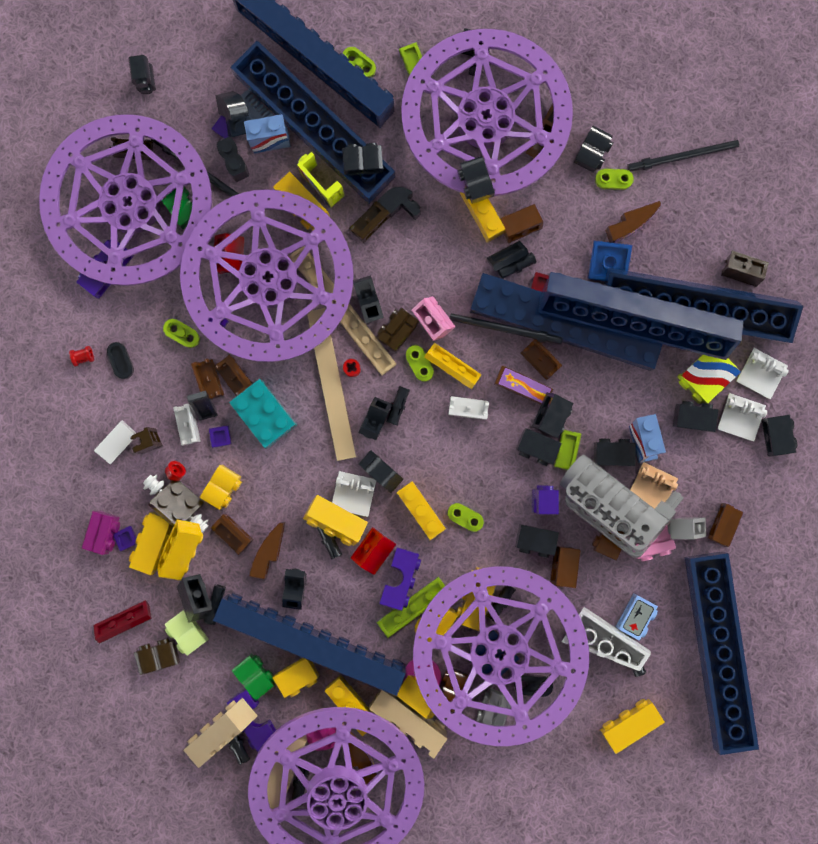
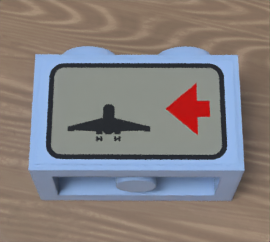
M633 593L616 628L640 641L641 637L644 638L648 632L647 626L650 620L653 621L655 619L658 606Z

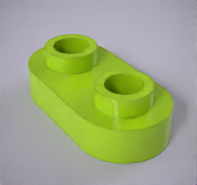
M348 47L343 51V54L348 59L351 56L355 57L354 61L349 60L353 66L357 65L362 70L369 68L370 71L368 73L364 72V75L368 78L374 77L376 73L374 61L356 47Z
M601 169L595 176V183L601 189L626 190L634 181L633 174L625 169ZM603 175L608 177L607 181L602 179ZM622 176L627 178L626 182L622 181Z
M169 319L164 323L163 331L171 339L187 348H194L199 344L200 335L196 330L177 319ZM173 326H177L176 332L171 331ZM193 335L194 337L192 342H188L187 340L188 336Z
M414 345L407 349L406 359L419 381H429L433 377V367L430 361L424 357L426 355L424 350L420 346ZM415 351L418 352L419 357L413 358L412 353ZM421 369H427L428 373L426 375H422L420 372Z
M454 503L448 508V517L460 526L473 532L479 531L483 527V517L460 503ZM456 509L461 511L460 516L454 515ZM473 518L478 520V523L475 526L471 525V520Z

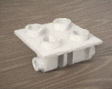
M753 348L736 382L771 399L782 376L785 377L788 374V365Z
M729 393L718 430L754 442L761 419L767 415L766 405Z
M339 471L332 503L350 513L368 517L376 480Z

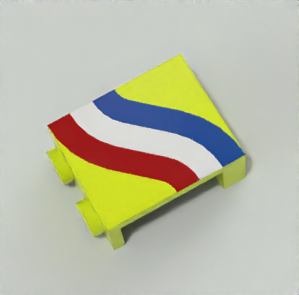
M311 152L299 159L297 166L301 176L326 204L332 208L345 196L343 186L336 181L325 191L309 173L317 166L314 154Z
M702 355L685 372L679 374L677 378L680 380L679 384L685 390L689 389L692 392V398L697 403L708 404L741 371L729 358L722 360Z

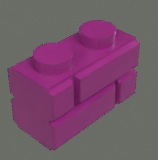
M92 511L82 549L101 555L109 554L115 545V541H113L114 533H117L120 529V522H118L120 517L102 511Z

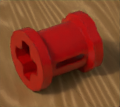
M90 346L77 351H69L74 367H77L80 363L94 361L93 351Z
M348 359L343 364V370L347 376L356 377L360 374V364L357 360ZM349 364H356L355 368L357 370L355 372L351 371L349 373V368L347 366Z

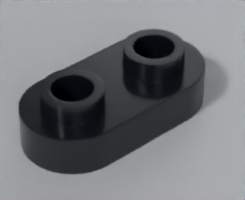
M523 674L521 681L527 682V685L522 687L523 695L533 696L539 689L540 683L545 682L548 677ZM553 683L547 688V690L541 695V697H546L552 693Z

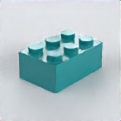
M261 379L257 380L229 402L266 449L297 426L292 417Z

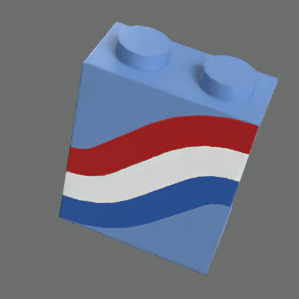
M282 114L244 121L247 141L254 154L291 147L288 128L285 127Z
M654 414L636 418L629 426L632 442L636 443L638 463L657 460L658 454L666 453L657 416Z

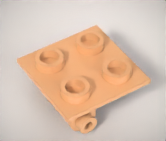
M643 462L630 490L655 509L661 501L666 502L672 491L677 489L678 484L676 482L678 478Z

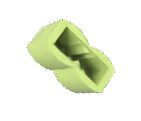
M184 610L165 623L167 635L170 638L174 637L178 643L176 645L178 650L187 656L209 640L196 621L188 623Z

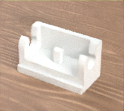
M451 396L448 415L487 420L489 402Z
M190 404L173 407L181 445L201 442L195 413Z
M122 420L94 451L111 464L132 441L130 438L136 432Z

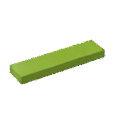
M438 576L410 597L407 608L403 607L402 611L393 609L376 623L386 637L389 638L422 614L435 595L445 587L444 583Z

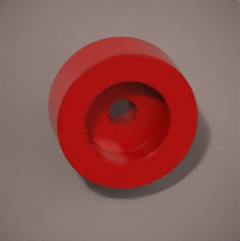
M171 461L165 468V474L170 481H179L186 473L185 467L178 461Z

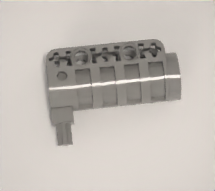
M585 455L580 456L573 463L560 482V485L566 489V505L633 558L641 557L674 517L676 507L684 499L679 492L674 491L666 502L661 501L654 509ZM617 531H623L625 534H620Z

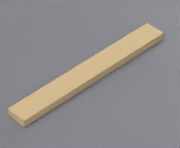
M305 246L288 256L293 263L297 260ZM308 253L298 270L309 284L318 288L314 258ZM321 268L324 289L326 292L333 293L334 283ZM349 304L340 323L381 376H383L397 364Z
M326 308L312 310L307 314L310 328L319 320ZM330 335L315 347L314 350L337 461L354 458L356 453L332 336Z

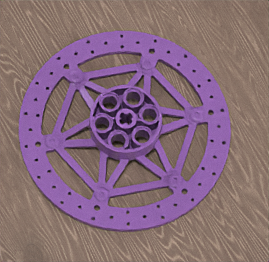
M497 29L469 30L439 42L416 64L408 78L403 93L402 125L412 154L422 168L434 179L461 193H464L463 188H466L464 181H460L457 169L448 165L437 154L445 151L464 161L475 158L449 145L466 141L470 145L479 148L485 160L490 179L495 180V183H492L495 190L494 196L506 195L535 183L554 166L566 146L572 127L573 109L571 94L560 68L534 42L508 31ZM488 49H497L514 54L528 62L536 71L532 74L489 55ZM474 50L475 56L438 81L431 78L434 72L452 57ZM489 63L524 78V80L499 90L496 88ZM476 64L473 87L469 93L444 85ZM482 66L489 84L488 87L478 86ZM543 83H546L553 102L554 118L551 133L543 130L539 86ZM526 86L515 102H512L508 94ZM531 90L534 96L536 127L515 115V110ZM423 92L431 94L435 139L430 142L427 141L420 120V103ZM444 93L462 98L460 105L456 106ZM438 97L457 115V120L443 134L440 133ZM486 97L489 101L482 102L480 98ZM503 105L506 109L500 110L497 106ZM469 107L473 109V111L466 112L464 109ZM504 123L507 125V128L503 129L498 124ZM516 123L529 132H512L513 124ZM473 126L475 130L469 131L465 127ZM456 129L459 130L461 136L447 139ZM487 133L490 134L492 138L486 139L483 137V135ZM507 138L530 139L498 161L500 144ZM539 144L544 147L526 166L512 173L500 175L499 169L532 146ZM494 147L492 159H490L486 149Z
M114 115L85 124L59 145L49 160L43 174L39 206L41 220L49 241L58 254L71 267L94 280L112 285L128 286L158 280L181 266L182 255L190 234L198 222L212 208V191L203 161L193 146L180 133L152 118L139 115ZM130 134L129 141L85 158L80 154L88 146L103 138ZM144 138H151L169 148L180 159L185 170L181 172L175 171L143 144ZM128 149L120 174L116 176L92 164L94 161ZM141 152H144L170 173L171 176L147 181L144 177ZM134 153L137 174L128 173ZM73 165L76 169L68 214L61 216L59 205L60 189L65 173L69 166ZM89 170L108 179L103 187L98 184ZM84 174L99 193V199L76 211L81 177ZM132 182H137L135 188L129 189ZM170 184L159 195L154 189V186ZM191 184L193 194L192 212L183 235H179L176 233L183 188ZM115 188H119V192L116 195H112V191ZM176 189L171 223L168 227L159 214L160 201ZM151 193V198L148 201H144V196ZM131 201L133 204L128 206L127 202ZM111 207H115V212L109 214V209ZM96 208H99L102 217H82ZM143 212H148L146 219H141ZM130 218L129 225L123 226V221ZM156 220L162 227L163 231L152 227ZM109 223L111 225V248H107L85 230L81 224ZM75 228L108 255L107 263L99 262L82 252L71 240L67 230ZM118 230L126 233L119 247ZM146 230L160 236L156 240L124 251L135 233ZM164 243L172 246L165 254L148 263L122 267L123 259Z
M266 189L253 190L222 201L205 214L195 226L182 255L180 268L181 290L192 320L200 331L215 345L228 353L247 360L260 362L283 361L303 355L314 349L337 328L351 299L353 264L342 232L335 222L317 205L289 192ZM265 209L281 210L294 214L308 222L315 229L311 233H306L265 216ZM251 212V219L215 247L208 245L212 236L226 222L240 214ZM268 224L299 236L303 240L281 251L277 250L266 225ZM253 226L252 252L249 255L222 251ZM260 228L269 245L268 248L258 249ZM323 241L326 242L334 262L335 284L333 293L326 292L324 289L318 245ZM305 246L297 260L293 263L288 254ZM310 250H313L318 288H315L297 275V269ZM264 255H269L271 260L269 263L264 264L261 262V258ZM202 258L210 262L216 307L209 311L205 304L200 287V265ZM222 258L242 261L240 270L237 271ZM282 262L289 264L288 269L285 271H281L278 268ZM217 263L239 279V284L224 302L221 299ZM254 267L256 269L255 273L251 276L247 275V268ZM267 274L273 277L270 279V282H267L266 279L264 280V278H267ZM284 281L292 283L291 287L287 290L281 288ZM297 283L313 294L295 293ZM251 286H258L259 290L256 294L252 295L249 293ZM241 291L248 298L245 301L229 306ZM274 292L276 293V299L272 302L267 301V295ZM289 299L312 300V303L284 325H281L284 303ZM251 304H256L261 307L268 327L233 315L232 312ZM319 304L327 307L323 315L311 328L292 339L284 340L283 333ZM277 307L275 324L267 308ZM227 318L269 335L270 343H258L242 339L220 325V322Z
M481 568L451 581L428 604L415 634L413 646L414 672L417 684L427 705L435 716L449 729L466 739L484 745H520L551 732L562 723L577 704L588 675V639L584 625L573 604L548 580L519 568ZM477 582L480 583L479 587H476ZM495 585L513 586L531 592L538 596L540 600L534 605L488 595L487 587ZM473 592L475 600L444 635L436 634L439 623L449 608L460 598ZM491 602L527 609L530 612L512 624L505 625L492 607ZM479 607L480 631L472 637L451 638L453 633L475 608ZM485 607L496 624L485 627ZM551 609L558 616L566 632L570 651L569 662H564L560 658L546 615ZM534 617L525 635L517 631L516 628ZM540 620L542 621L554 657L553 660L528 646V642ZM491 630H497L498 638L496 640L489 639L488 634ZM510 634L517 636L515 644L511 645L508 643L507 639ZM427 638H432V641L428 642ZM471 643L470 654L452 644ZM478 645L485 646L484 654H476L475 649ZM433 648L441 649L455 692V697L450 702L442 693L435 678L432 663ZM498 649L504 651L501 659L495 657ZM448 651L472 663L473 667L462 690L459 688ZM515 654H523V661L521 663L514 662ZM530 656H534L550 666L529 667ZM484 664L491 665L492 670L490 673H482L481 669ZM504 668H509L511 671L510 676L507 678L501 677V671ZM524 673H551L527 703L524 704L521 676ZM478 674L484 679V682L468 693L475 675ZM559 675L565 676V683L553 703L542 713L529 719L527 713ZM515 682L517 704L506 689V684ZM491 684H496L507 699L511 709L472 701V698ZM467 706L514 716L516 724L508 726L487 725L470 719L462 714V711ZM451 709H454L455 712H454V713H450V710H451Z
M331 707L310 711L282 725L267 739L259 750L253 762L248 783V800L252 817L257 828L269 844H305L282 828L279 823L284 820L324 844H340L378 826H383L386 829L373 839L362 844H398L414 825L424 797V775L421 762L415 748L405 734L379 715L348 707ZM336 727V733L293 752L286 749L294 741L308 733ZM351 729L361 730L377 737L395 755L390 758L384 756L350 734ZM335 742L328 765L324 769L299 758ZM348 743H352L379 760L380 763L355 771L352 769ZM341 745H343L346 765L344 766L335 765ZM275 762L283 765L279 807L271 809L268 801L267 785L271 770ZM298 766L315 775L308 781ZM289 769H292L307 789V793L286 804ZM402 769L405 776V793L402 805L397 815L394 816L390 813L394 774ZM380 771L368 784H365L362 777ZM385 775H388L384 808L381 809L367 797V793ZM307 802V809H294ZM367 807L374 813H366ZM294 816H310L317 825L324 828L325 834L323 835ZM361 819L373 820L351 831L339 835L341 830L354 826Z

